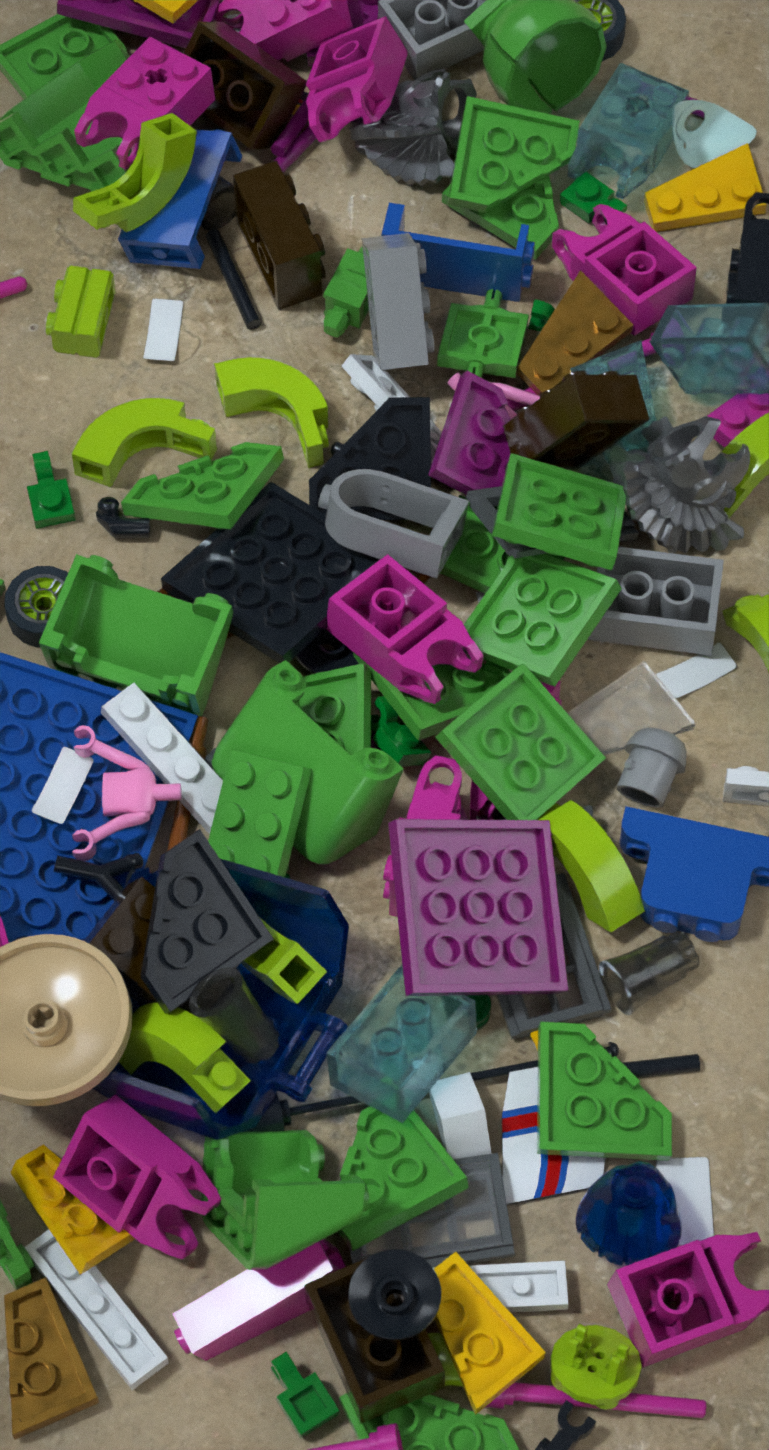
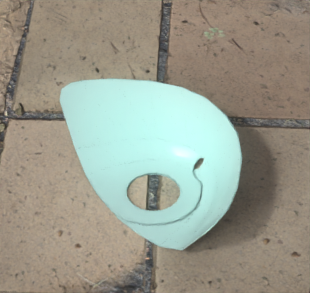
M686 100L680 101L673 108V141L678 155L691 168H697L746 143L749 144L757 133L752 125L723 107L711 102ZM695 110L703 111L704 121L701 126L694 131H687L684 123L688 115Z

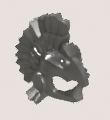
M445 69L431 71L414 81L400 83L396 88L391 105L378 122L364 125L362 117L351 121L353 127L349 129L351 140H355V149L360 154L366 155L373 165L379 166L385 175L390 174L396 182L403 179L409 186L415 182L424 186L428 181L437 184L442 177L452 178L454 162L450 158V154L456 156L465 100L467 96L476 98L477 95L471 79L450 80V73H447ZM454 89L459 101L458 114L454 119L442 121L444 101L449 92Z
M665 416L659 421H653L649 427L641 431L650 444L647 453L638 449L628 452L616 443L609 449L612 460L610 469L614 477L613 483L623 486L626 495V506L631 513V518L638 521L641 531L646 532L649 538L656 540L659 545L666 547L669 553L675 554L677 550L687 553L691 545L701 552L706 551L709 546H712L716 551L725 550L729 540H739L744 537L743 527L729 519L723 509L725 507L730 508L735 501L736 491L734 488L741 482L750 464L748 446L742 444L741 449L736 454L720 452L713 460H703L704 451L713 440L721 424L720 419L704 416L698 420L673 428L669 419Z

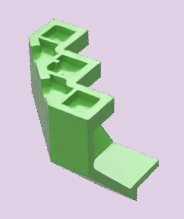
M119 39L114 40L99 50L95 49L0 117V158L6 166L18 170L24 167L41 173L40 177L68 187L74 184L89 189L91 192L113 184L126 173L128 169L125 170L119 167L120 160L116 154L123 138L110 137L103 139L98 144L82 147L76 143L74 132L81 116L85 112L90 97L130 57ZM92 122L90 123V125H89L88 128H87L86 135H87L88 132H89V129H90V127H91Z

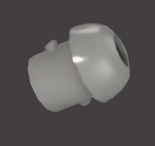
M643 728L637 731L625 745V751L630 755L625 762L624 770L617 784V791L639 804L660 808L663 807L667 795L671 791L675 775L685 772L687 751L685 744L669 731L659 728Z

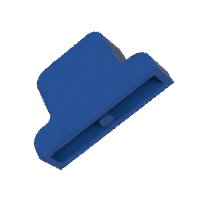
M625 806L619 840L620 848L629 857L643 860L647 863L641 890V900L645 912L640 914L642 920L652 925L658 931L664 933L680 931L694 934L698 939L706 942L725 941L734 938L740 930L748 889L752 885L769 887V837Z

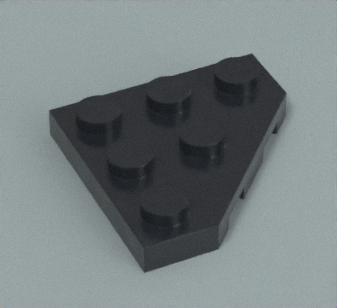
M430 397L388 398L309 479V505L326 515L327 510L318 507L320 494L325 484L332 485L333 481L341 474L358 469L382 471L431 488V477L429 476L431 468ZM349 507L356 512L379 520H408L372 507Z
M200 829L162 854L159 861L141 979L161 1009L167 1014L274 939Z

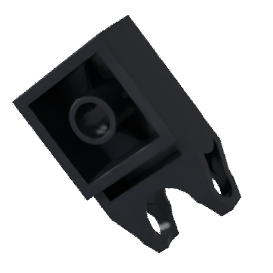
M756 192L745 205L739 249L732 248L722 327L730 328L728 342L730 344L769 348V220L764 218L757 219L752 212L753 208L760 203L769 204V193Z

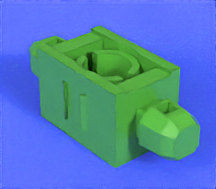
M362 247L358 252L347 248L323 294L325 298L324 332L330 336H341L349 325L360 329L369 311Z

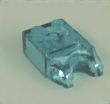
M620 63L578 129L577 147L569 162L567 176L577 179L591 168L597 166L610 167L617 171L620 176L615 196L625 199L633 190L645 183L651 173H654L673 141V108L680 101L688 100L689 90Z

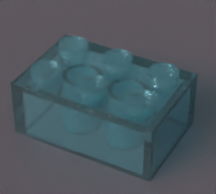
M767 303L667 306L649 342L685 394H769V305Z
M401 964L326 1053L330 1085L403 1123L476 1035L475 1000L465 995L405 996L403 966Z

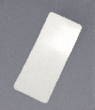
M152 300L144 359L175 360L183 309L182 301Z
M717 643L712 648V655L698 654L683 663L657 673L656 678L672 699H676L717 680L735 669L737 665L723 645Z
M63 747L32 812L56 823L63 824L93 763V758L80 757L74 750Z

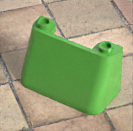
M76 554L39 641L47 665L51 669L120 691L135 683L150 700L202 717L234 614L232 605H229L225 598L212 593H207L205 597H196L192 604L120 580L117 573L112 569L113 564L103 557L90 555L89 558Z
M285 660L272 667L258 684L218 743L212 759V767L217 775L224 779L230 751L233 749L312 769L293 846L311 862L329 864L377 835L404 768L380 749L364 748L352 755L343 749L295 704L303 697L306 682L304 677Z
M307 1130L205 1133L203 1170L216 1187L221 1202L217 1208L212 1209L206 1215H202L203 1221L208 1229L248 1270L268 1269L357 1222L361 1218L362 1213L368 1210L369 1190L365 1182L357 1175H346L342 1181H322L318 1175L319 1171L323 1170L325 1164L324 1148L321 1144H317L314 1136ZM201 1193V1201H208L207 1197Z

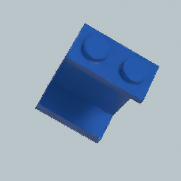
M218 129L213 131L196 130L193 158L189 170L175 195L152 219L134 230L125 232L122 229L118 241L131 263L201 269L205 255L196 239L197 233L224 161L241 162L242 154L231 132Z
M389 202L381 236L409 233L415 243H420L421 249H424L426 259V273L420 274V282L424 283V287L486 297L485 295L488 290L493 289V298L495 291L499 290L502 293V300L520 302L523 287L530 288L534 265L531 264L535 242L528 241L529 225L521 224L516 249L405 232V205Z

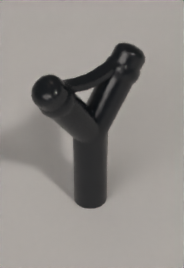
M134 853L98 865L57 855L54 872L95 881L115 901L124 888L114 877L129 872L126 878V887L131 882L136 869L143 866V859L139 853Z

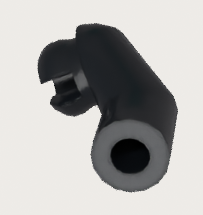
M104 497L99 500L97 504L98 510L96 511L97 521L111 536L115 538H150V519L127 518L118 509L119 502L113 497Z

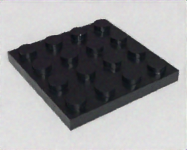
M270 482L257 494L231 529H216L161 578L162 589L172 596L192 604L196 597H205L207 593L225 598L229 605H232L234 612L229 632L278 663L285 660L290 662L327 628L329 598L380 559L354 551L336 542L326 529V515Z

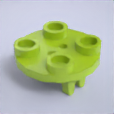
M579 1324L577 1328L565 1332L554 1344L550 1357L551 1383L556 1389L563 1391L577 1401L592 1404L604 1410L612 1409L618 1405L619 1400L626 1398L638 1384L642 1368L639 1352L629 1338L615 1329L600 1325L584 1326Z

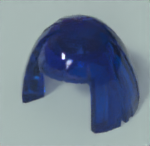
M638 1161L629 1165H618L611 1168L590 1186L581 1199L576 1213V1229L578 1233H581L580 1238L587 1248L593 1253L598 1252L599 1257L605 1256L609 1262L620 1266L624 1262L627 1266L674 1249L678 1246L682 1235L680 1209L673 1188L663 1174L648 1162Z

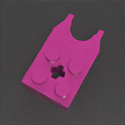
M224 0L218 5L215 16L216 22H224L231 28L241 29L239 33L275 59L280 60L284 58L287 62L319 47L322 41L353 29L347 0ZM229 11H239L241 13L235 18L223 17Z
M386 16L321 42L306 82V86L310 90L306 100L309 127L319 142H326L335 138L345 125L357 118L362 117L364 125L378 122L391 105L408 51Z
M149 37L90 97L85 112L74 130L76 143L82 147L98 144L106 138H123L116 154L120 160L119 167L125 170L129 169L139 148L142 122L173 113L191 126L215 101L211 68ZM92 122L91 127H90V129H89V132H88V134L86 135L87 128H88V126L90 125V123Z
M599 204L593 208L595 214L592 220L599 235L585 237L573 231L558 229L552 235V248L562 261L569 278L574 281L581 270L633 324L631 332L633 336L693 299L697 267L646 222L639 223L631 215L613 209L608 205Z
M388 554L329 598L326 630L399 691L420 698L425 702L436 704L442 699L440 694L444 686L436 676L432 666L448 664L457 669L473 673L482 667L484 655L471 639L462 621L447 609V603ZM463 648L468 652L471 660L467 658ZM424 680H425V681L427 682V684L429 685L431 691H430L429 688L425 685Z
M436 755L424 764L415 787L407 817H399V819L461 820V798L459 794L462 786V772L455 759ZM445 767L453 773L454 779L450 786L436 781L431 784L429 780L430 773L436 768ZM388 855L383 874V880L386 881L383 898L389 899V915L398 917L392 856Z
M117 1095L112 1096L84 1113L53 1176L55 1180L118 1233L126 1230L141 1244L179 1259H184L193 1253L198 1246L193 1229L184 1218L181 1209L206 1215L212 1209L217 1208L221 1202L216 1187L212 1184L200 1164ZM188 1190L200 1191L207 1197L208 1201L197 1200L192 1197ZM165 1232L181 1237L185 1245L171 1242L166 1237Z
M758 1232L744 1235H715L701 1241L698 1239L615 1270L607 1286L628 1336L639 1352L642 1368L745 1330L759 1315L769 1311V1290L756 1291L746 1288L738 1281L734 1272V1262L743 1254L757 1248V1244L761 1242ZM664 1298H667L668 1304L674 1301L678 1308L674 1310L667 1307L663 1302Z

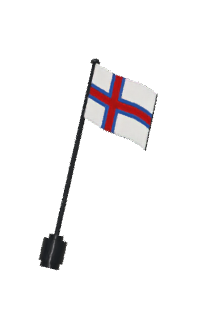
M608 1042V1047H603L612 1057L618 1056L619 1047L616 1043ZM538 1060L470 1073L473 1081L509 1075L501 1118L502 1179L507 1206L599 1187L606 1158L537 1154ZM436 1080L295 1107H289L287 1099L279 1100L277 1092L237 1099L234 1105L225 1106L229 1132L284 1131L285 1126L292 1125L291 1116L383 1099L398 1091L402 1095L428 1090L427 1083Z

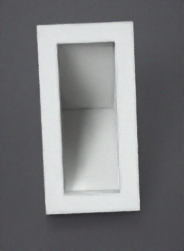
M470 1072L428 1082L427 1087L442 1145L452 1159L492 1154L485 1108Z

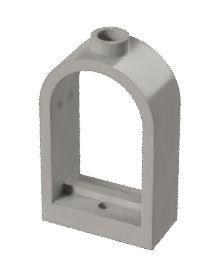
M358 469L341 474L333 481L332 485L325 484L318 502V507L327 510L325 519L326 529L330 536L339 544L378 559H382L388 554L404 568L434 578L439 576L463 534L469 506L468 500L371 469ZM366 506L376 508L432 527L433 529L430 535L427 536L356 512L349 507Z

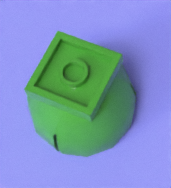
M486 0L464 20V23L484 46L483 64L488 80L498 98L507 105L547 114L552 113V109L558 111L581 95L598 74L607 47L603 28L594 14L575 0Z

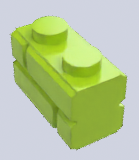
M70 265L67 267L64 280H57L54 291V302L58 303L56 312L48 313L46 321V335L52 338L53 350L73 355L78 353L80 356L93 358L100 356L116 292L114 274L111 271L89 270L86 267Z

